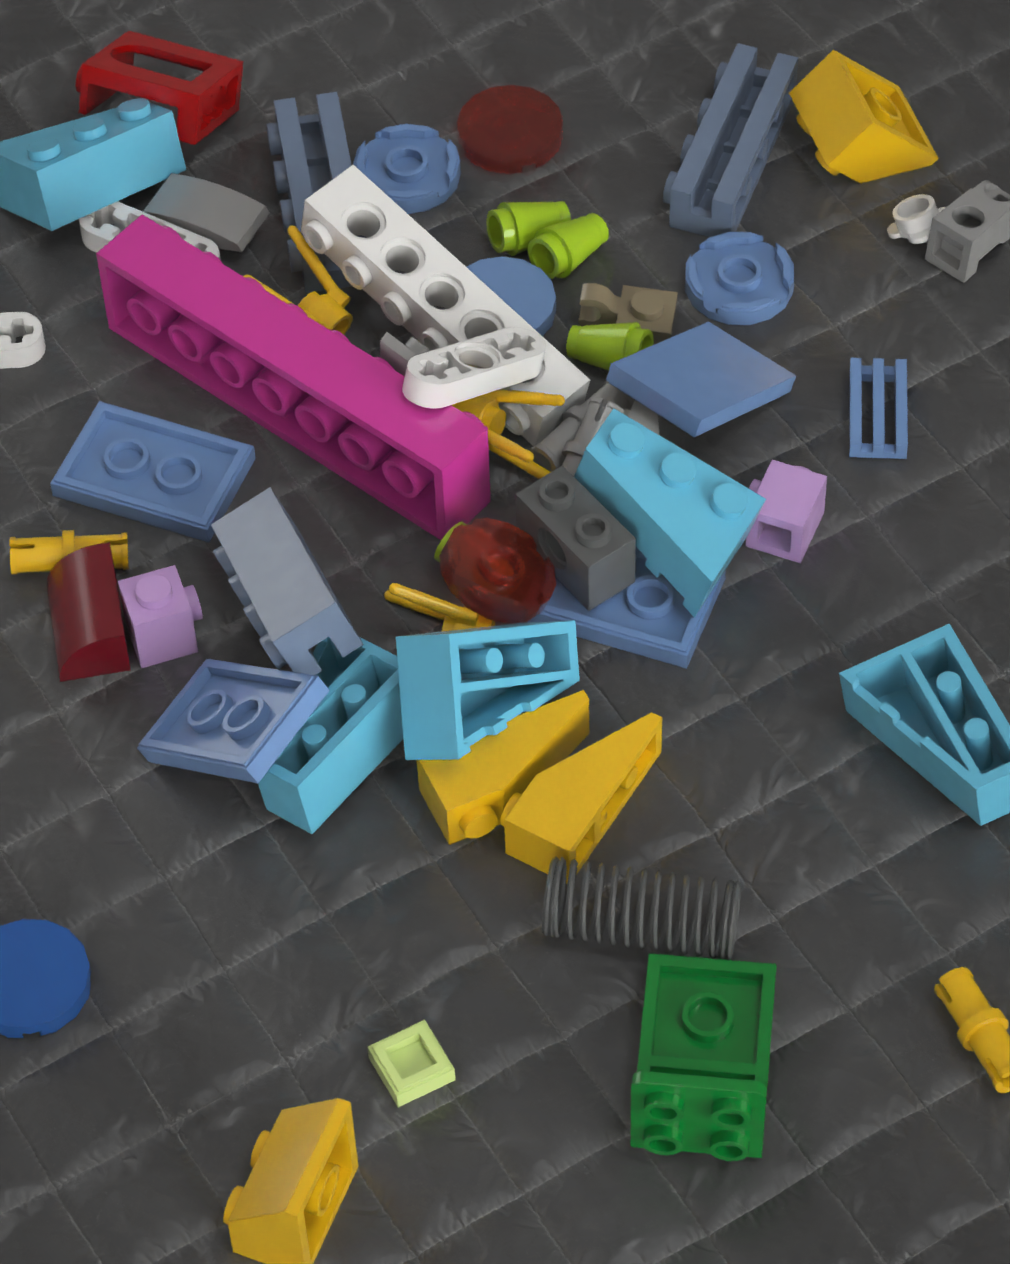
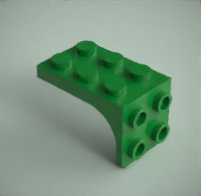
M649 953L637 1072L632 1075L630 1147L645 1148L647 1151L658 1155H673L680 1151L706 1153L725 1161H739L746 1157L762 1158L777 964Z

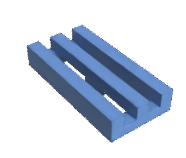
M850 358L849 457L907 459V359H895V366H884L883 358H873L872 366L862 365V358ZM862 381H872L873 444L862 443ZM884 382H894L895 444H885Z

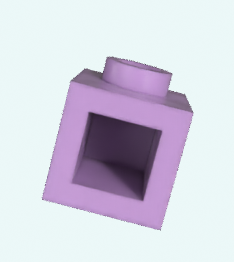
M772 459L762 481L754 479L749 487L750 490L766 498V501L746 538V547L801 564L824 514L827 476L812 472L802 466H792Z
M175 565L118 581L125 624L141 669L198 652L194 621L203 619L200 602L194 585L183 587Z

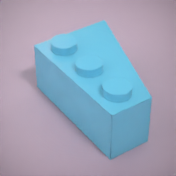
M144 98L131 99L121 103L117 108L0 141V207L53 231L167 179L171 173L179 174L185 171L186 166L173 111L151 103Z
M614 408L586 447L574 476L636 538V547L647 558L645 566L656 577L663 575L685 598L682 605L694 618L747 538L766 501V498Z
M575 620L516 623L396 636L405 760L460 759L471 752L470 746L487 735H497L508 728L507 722L522 712L534 711L579 682Z
M950 623L839 673L846 711L976 823L982 826L1010 813V725Z
M329 637L317 644L313 655L322 671L316 674V676L320 677L330 691L258 783L266 810L310 834H313L403 740L397 656L361 637L360 639L364 645L345 657H342Z

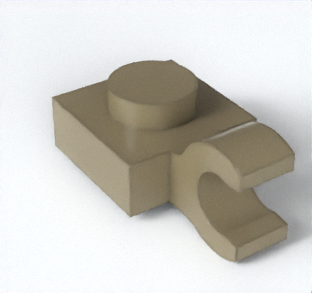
M585 283L582 286L580 297L581 310L578 324L584 326L638 322L641 328L652 331L655 345L672 337L678 292L623 285L621 297H618L603 285Z

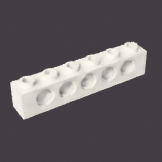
M354 165L350 166L305 199L301 233L308 245L315 252L325 254L342 270L344 277L353 287L359 290L363 289L381 306L383 313L392 323L399 326L402 325L429 350L439 349L507 327L525 328L537 333L544 339L546 349L539 375L527 380L525 383H518L502 389L562 395L565 398V403L562 406H541L499 402V408L506 412L505 427L516 435H522L533 446L537 445L563 422L562 414L572 405L581 406L585 402L590 379ZM432 306H440V307H443V308H445V309H444V310L436 309V308H434V307H432Z

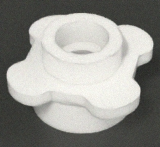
M925 194L914 195L904 199L893 209L892 215L895 222L887 228L889 237L891 239L907 238L913 244L927 242L932 218L946 207L937 209L933 197Z

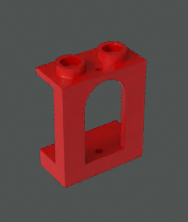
M129 30L80 66L75 82L76 91L80 93L79 113L87 115L118 91L178 107L176 128L179 141L196 145L239 110L244 61ZM134 53L204 72L192 81L133 66Z

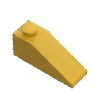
M584 690L538 707L534 711L525 712L507 722L508 728L497 735H487L470 746L471 752L460 759L417 760L419 791L449 845L466 838L482 837L491 832L496 826L501 825L503 810L511 796L516 792L523 794L536 774L566 759L590 734L589 697Z
M653 712L645 715L536 774L523 794L519 792L514 793L507 802L501 816V825L505 829V854L548 874L552 859L555 856L559 859L563 857L566 860V884H568L571 861L574 858L577 861L578 874L661 754L662 717Z

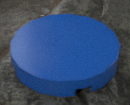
M21 919L0 926L1 1035L7 1038H24L23 1034L40 1032V1036L58 1031L76 1018L90 994L91 968L84 945L69 929L48 920Z

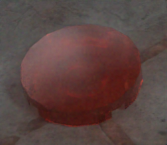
M518 85L497 86L472 96L461 108L457 120V136L459 145L464 148L465 156L473 164L491 172L505 174L523 172V166L536 163L537 168L547 163L559 151L563 138V120L559 107L548 95L531 87Z
M490 518L475 519L471 525L462 526V523L454 528L439 557L441 575L450 592L468 609L486 619L507 624L527 622L543 611L556 587L555 568L548 556L544 561L542 556L536 551L537 545L534 538L510 523Z

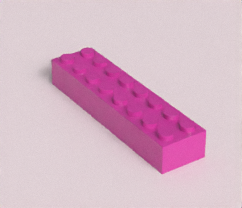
M143 214L96 253L109 329L439 540H442L445 534L458 522L462 521L468 524L491 502L488 427L484 426L472 413L462 412L452 405L434 409L412 403L402 392L405 376L395 371L386 360L369 355L353 345L341 332L327 329L308 317L299 306L285 303L267 292L255 279L243 277L225 266L213 253L201 251L183 240L171 227L161 226Z

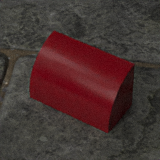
M110 542L76 550L62 558L52 568L47 579L48 600L60 682L131 670Z

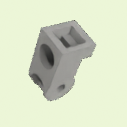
M984 180L973 189L967 190L932 218L925 260L965 283L976 273L978 262L997 244L1009 240L1010 194L1004 192L988 180Z

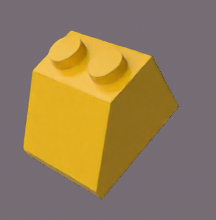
M832 50L789 92L799 112L796 116L798 124L812 137L818 148L815 152L818 162L832 175L837 176L841 173L861 184L928 167L939 159L900 87L835 50Z
M335 1098L282 1109L271 1132L266 1130L261 1132L251 1155L250 1165L253 1170L244 1187L237 1185L233 1189L224 1211L223 1222L229 1228L233 1253L264 1264L314 1263L358 1169L351 1102Z

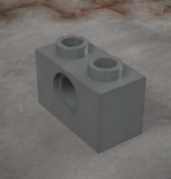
M560 466L515 494L517 538L588 611L635 583L636 538L566 468Z

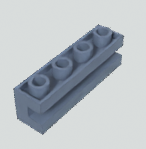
M737 43L729 62L720 63L714 81V95L712 99L704 98L700 106L697 119L698 130L695 135L688 134L686 136L680 156L681 167L678 172L671 171L665 183L663 202L670 204L669 227L707 237L737 231L793 104L789 92L797 85L798 57L778 53L771 69L767 70L757 67L758 48Z
M337 92L316 94L318 114L298 116L295 97L274 100L276 122L267 123L266 128L270 155L281 154L282 159L281 161H273L277 194L288 193L289 198L280 200L284 233H287L288 227L291 225L296 226L301 232L305 199L352 166ZM288 239L287 247L291 272L302 271L306 293L324 291L325 289L296 248L293 240ZM315 252L339 288L353 287L344 277L342 270L325 254Z
M271 487L211 524L221 543V546L214 549L213 553L229 576L228 581L245 608L243 610L261 637L259 638L261 645L278 670L288 664L293 672L310 675L320 673L322 669L310 648L328 637L342 657L364 645L299 529Z

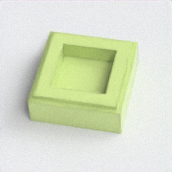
M425 1020L368 1046L369 1059L397 1107L455 1081V1069Z

